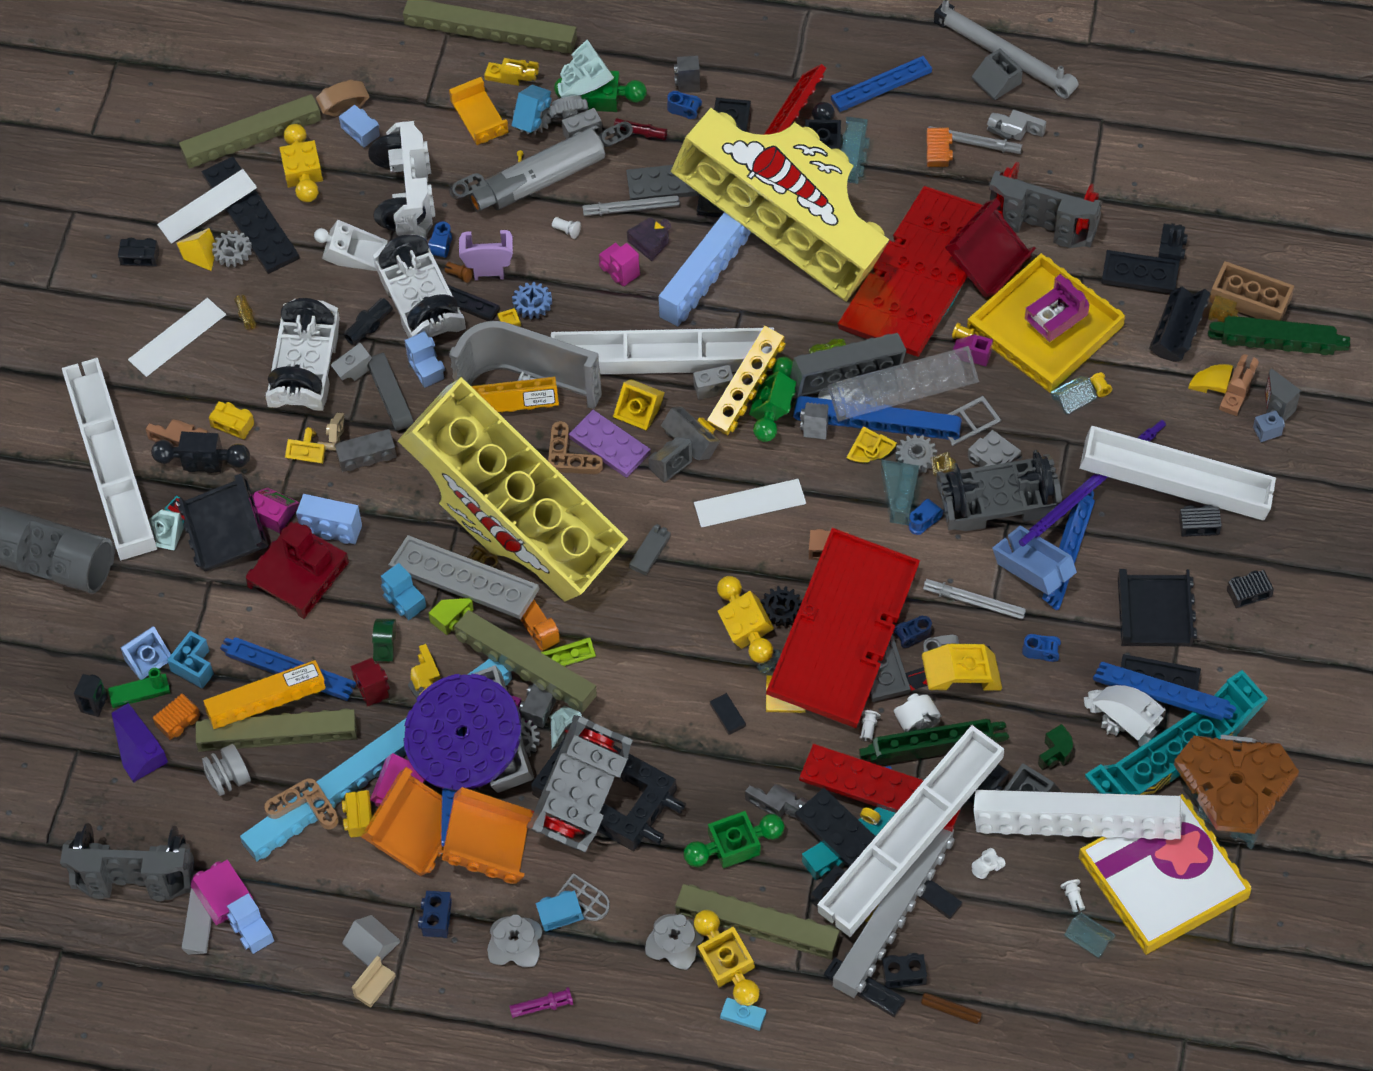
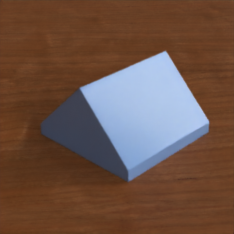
M154 626L120 647L126 663L140 680L149 676L148 672L150 669H159L167 664V659L171 656Z

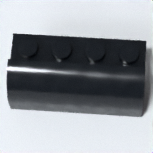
M1183 286L1172 291L1149 350L1160 358L1173 362L1181 361L1184 354L1192 346L1191 342L1197 333V326L1203 318L1202 313L1208 304L1210 292L1203 289L1192 294Z

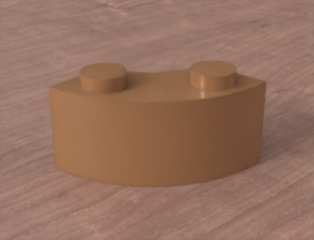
M348 80L323 89L316 97V100L323 114L337 117L340 113L354 105L360 109L368 100L369 95L363 82Z

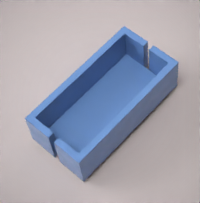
M1019 526L1008 535L1013 553L1006 538L992 548L996 561L1001 567L1050 595L1061 586V581L1066 582L1077 573L1072 556L1041 537L1033 538L1022 547L1019 544V540L1029 530Z

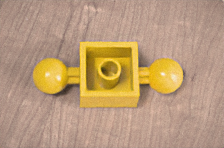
M291 124L284 131V139L289 145L279 147L288 188L296 186L295 192L298 199L303 202H311L318 196V186L315 182L323 181L315 140L305 142L307 134L304 127L299 124Z
M733 576L723 577L718 582L717 592L722 599L730 601V603L719 609L718 613L733 643L741 649L749 645L748 652L753 661L757 663L769 661L773 656V646L770 641L761 637L774 630V627L759 598L751 591L740 596L742 591L740 581Z
M711 910L700 911L694 918V928L700 935L707 936L709 940L697 947L718 988L733 981L735 985L733 989L735 1001L740 1005H753L759 998V988L755 982L745 979L743 975L755 968L752 957L734 926L719 933L720 920L718 915Z

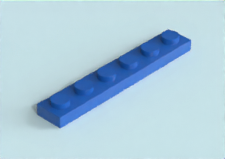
M921 56L831 95V101L837 110L842 112L932 72V67L925 57Z

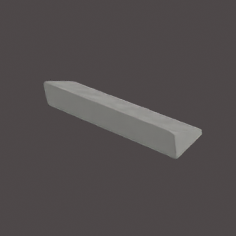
M192 888L182 942V949L188 955L207 953L212 921Z

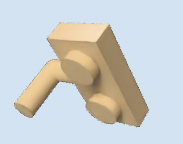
M336 413L334 418L331 419L330 424H327L326 435H329V442L332 443L317 442L318 444L326 445L325 450L336 451L335 443L340 442V436L344 432V413Z

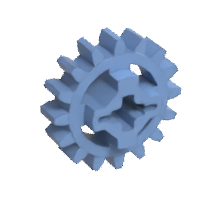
M535 282L532 285L525 283V287L519 286V291H514V296H512L513 308L516 309L517 314L522 313L523 318L528 315L530 319L533 316H536L538 319L539 314L545 316V310L550 311V305H552L551 292H548V287L542 288V283L538 286L535 285Z

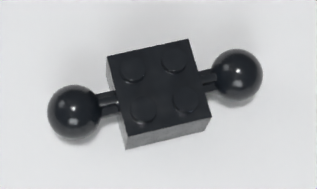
M820 102L812 110L814 120L805 119V127L813 129L818 134L820 141L830 149L841 150V120H833L835 111L831 104Z
M181 431L178 447H174L168 440H159L154 443L151 449L152 457L156 462L166 464L172 461L173 458H180L183 471L221 473L223 460H227L231 466L236 468L245 466L250 460V451L243 444H233L228 450L223 449L219 433Z

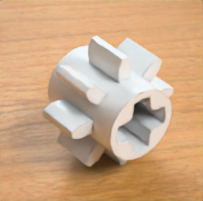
M1103 690L1089 691L1088 697H1084L1085 707L1087 709L1090 708V712H1103L1092 702Z
M1103 715L1104 722H1102L1101 728H1106L1107 735L1110 733L1117 736L1119 731H1125L1111 717Z

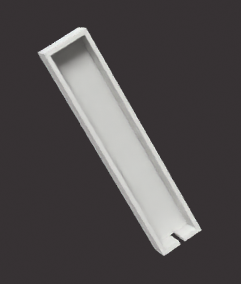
M1091 426L1086 436L1079 468L1260 520H1265L1271 509L1272 494L1276 477L1095 426Z
M975 790L974 817L976 831L984 834L1002 833L1008 835L1012 833L1023 835L1042 834L1044 836L1063 835L1066 837L1073 835L1084 837L1103 836L1106 838L1124 837L1128 839H1181V796Z

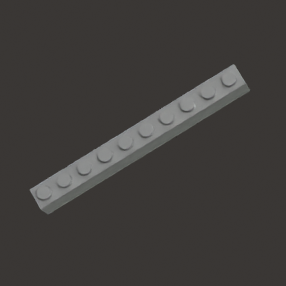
M942 829L882 899L833 977L832 987L855 998L858 992L861 993L864 990L866 978L873 975L876 970V962L878 959L880 961L883 959L888 943H893L897 928L903 927L907 912L911 913L916 905L915 899L917 896L921 897L926 888L924 883L926 880H932L936 872V865L942 864L946 849L950 850L955 841L953 838L954 830L951 832Z

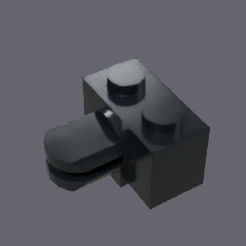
M1163 223L1159 258L1184 260L1186 249H1183L1182 245H1186L1188 234H1184L1185 226H1182V224L1175 225V223Z

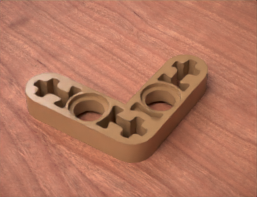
M562 421L554 423L551 430L548 462L560 473H600L603 469L602 458L597 455L567 454L568 425ZM559 429H563L561 437H558ZM556 444L564 446L561 450L554 449ZM577 460L581 464L578 467H573L571 462ZM594 462L597 463L596 467H592Z
M305 779L269 799L264 806L266 815L271 819H277L307 803L323 828L333 829L338 824L336 811L313 779ZM309 786L313 790L309 792V790H306V787ZM299 790L301 791V794H303V797H300V794L298 792ZM289 795L297 796L296 801L292 803L287 802L286 799ZM317 800L325 802L320 808L313 806ZM274 806L277 808V811L274 812V810H271V807ZM325 812H327V815L330 818H332L331 822L326 820L324 815Z

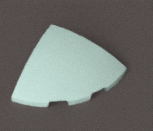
M588 40L572 54L573 60L570 64L564 65L560 73L562 81L558 84V91L562 98L579 96L605 85L614 78Z

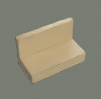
M379 956L375 957L352 986L354 997L370 1008L396 977L393 971L382 965Z

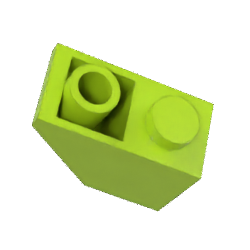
M470 598L441 600L429 612L430 623L448 635L451 631H455L454 626L468 610L473 612L472 600Z

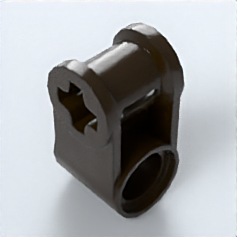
M475 544L470 554L465 556L488 566L493 565L491 567L500 570L498 557L479 545Z

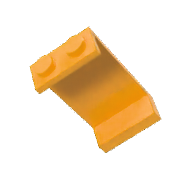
M481 77L449 89L450 101L476 145L486 143L491 139L509 133L508 121L506 119L502 120L485 91L484 81Z

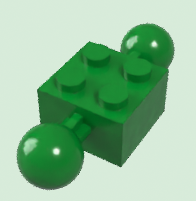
M610 71L614 77L611 81L581 95L582 100H587L588 110L595 108L596 111L617 112L619 96H626L630 102L638 103L646 97L647 88L639 80H632L626 86H620L619 71ZM562 77L554 85L555 94L559 98H562L558 91V84L561 83Z
M788 357L776 359L771 369L773 375L765 379L762 385H758L757 394L752 403L749 415L758 419L754 424L753 432L755 437L762 442H768L775 438L777 425L774 421H777L784 414L786 415L791 409L790 403L796 392V381L790 378L793 361Z
M746 811L709 823L708 836L711 843L704 844L699 841L689 843L684 849V859L692 867H701L706 864L709 856L717 854L724 869L761 855V845L758 838L764 837L769 840L779 838L785 829L784 821L776 814H768L760 820L758 826L752 827Z

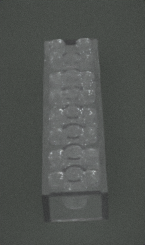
M967 346L845 379L827 386L839 422L978 383L979 379L970 348Z

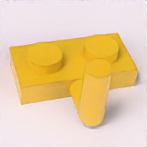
M307 427L303 441L288 439L285 458L323 464L326 445L311 443V438L316 435V431Z

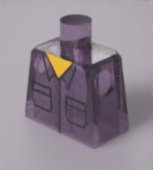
M648 218L627 231V242L650 261H653L669 242V232L667 230L671 228V224L667 219H663L658 223L653 218Z

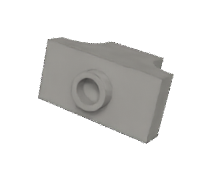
M359 343L333 362L331 366L342 380L353 378L355 381L369 371L367 364L372 357L363 345Z

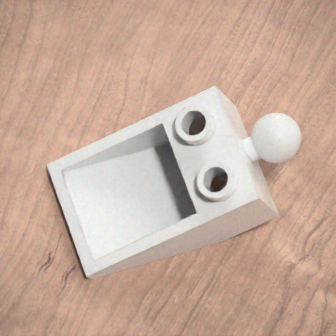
M340 220L336 221L329 234L323 228L317 229L314 233V238L317 242H327L322 259L338 266L377 271L373 254L387 243V240Z

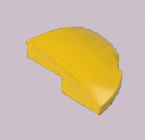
M1218 364L1199 371L1191 380L1188 389L1207 393V389L1226 393L1233 365Z
M863 426L846 458L860 463H868L878 458L882 459L894 449L897 442Z

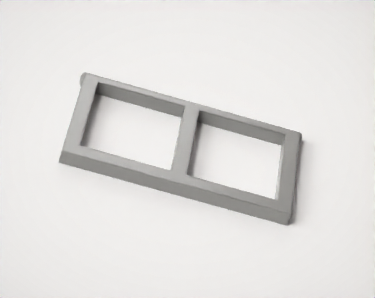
M984 396L948 413V415L960 413L972 429V432L956 440L953 437H948L951 445L954 446L1001 422V419ZM982 402L995 420L977 429L964 410Z

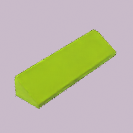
M590 637L541 652L563 666L596 656Z

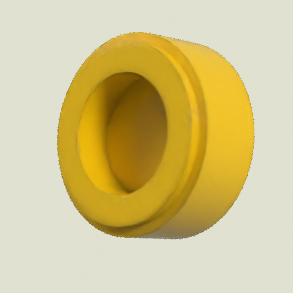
M863 808L860 813L861 819L869 824L876 825L881 819V815L870 808Z

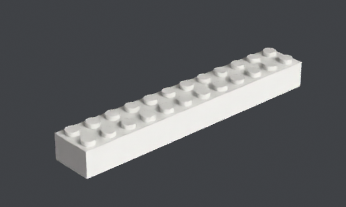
M763 328L551 332V338L598 353L600 374L693 373L730 365L732 372H737ZM768 346L764 347L762 349V352L769 353L771 352L772 348ZM756 362L753 364L752 367L754 369H760L762 367V363Z
M94 358L81 362L86 376L81 375L78 363L64 367L62 371L121 561L157 550V546L99 360Z
M971 725L818 903V913L832 924L835 921L836 927L851 937L1003 759L1004 748Z

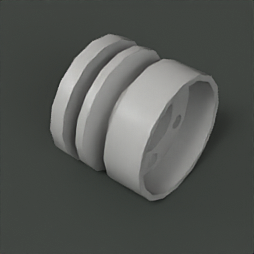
M233 744L221 749L222 759L220 760L212 753V764L207 757L202 758L204 773L211 787L217 791L219 796L225 794L222 785H225L229 792L232 791L230 783L232 780H234L238 787L251 781L246 766Z

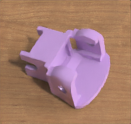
M500 230L501 243L472 244L471 232L461 234L459 238V257L466 268H473L475 280H478L480 276H500V279H504L503 267L510 265L513 254L512 234L510 231Z

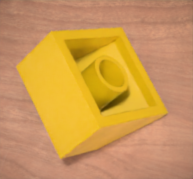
M630 379L623 383L613 417L648 430L660 409L665 392Z

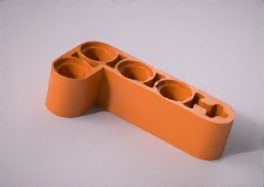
M533 599L520 620L543 652L560 643L559 631L553 619H547Z

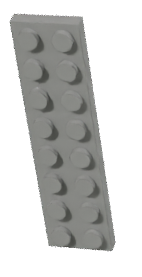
M407 535L388 564L391 569L400 563L412 578L461 597L470 598L474 602L518 619L523 617L540 589L538 584Z

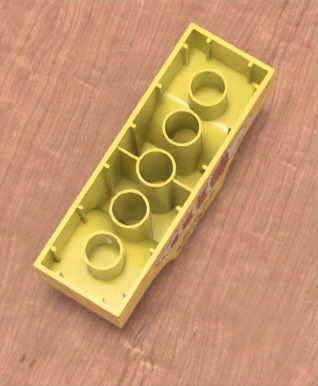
M710 108L685 137L671 169V173L845 302L848 301L871 272L889 241L884 236V231L879 225L873 222L866 223L859 218L850 204L847 193V180L854 166L849 163L847 155L839 149H830L820 141L818 134L809 127L802 128L795 122L789 128L779 133L770 135L752 134L736 127L735 120L727 113H717Z
M462 377L448 385L398 440L432 475L442 496L439 504L490 553L513 559L534 572L564 602L581 595L628 540Z

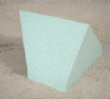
M162 509L149 518L156 546L175 550L184 529L180 513Z
M563 706L549 716L551 719L552 750L560 745L567 735L565 730H569L573 716H582L579 711Z

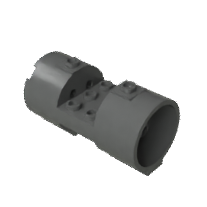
M4 506L0 507V566L49 579L55 583L90 594L96 593L102 587L110 567L114 563L115 546H113L109 538Z

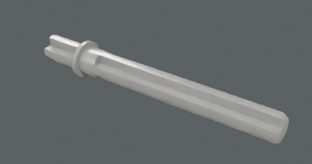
M949 130V133H952V141L1002 151V153L1006 151L1021 154L1022 144L1007 142V139L997 140Z
M667 196L611 203L598 202V204L583 205L582 207L584 216H602V214L675 207L679 206L680 202L678 196Z
M926 579L923 590L939 594V597H949L1018 619H1023L1026 610L1024 608L945 585L946 582L942 584Z

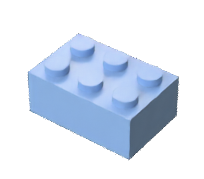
M303 494L296 512L298 523L307 525L312 530V534L326 540L333 539L344 544H356L362 527L358 505Z

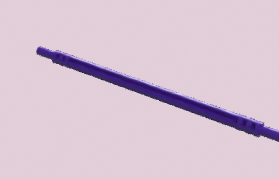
M1160 420L1152 428L1144 431L1137 439L1150 442L1166 426V423ZM1097 473L1091 476L1031 527L1029 532L1019 540V544L1024 547L1033 538H1038L1108 477Z

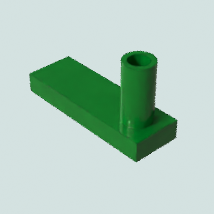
M152 668L148 672L149 678L108 688L112 707L117 708L127 703L132 704L171 694L166 673L161 674L158 668Z

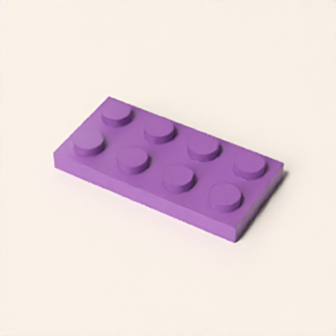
M594 410L569 433V439L591 454L601 457L605 464L626 478L651 453L650 448Z

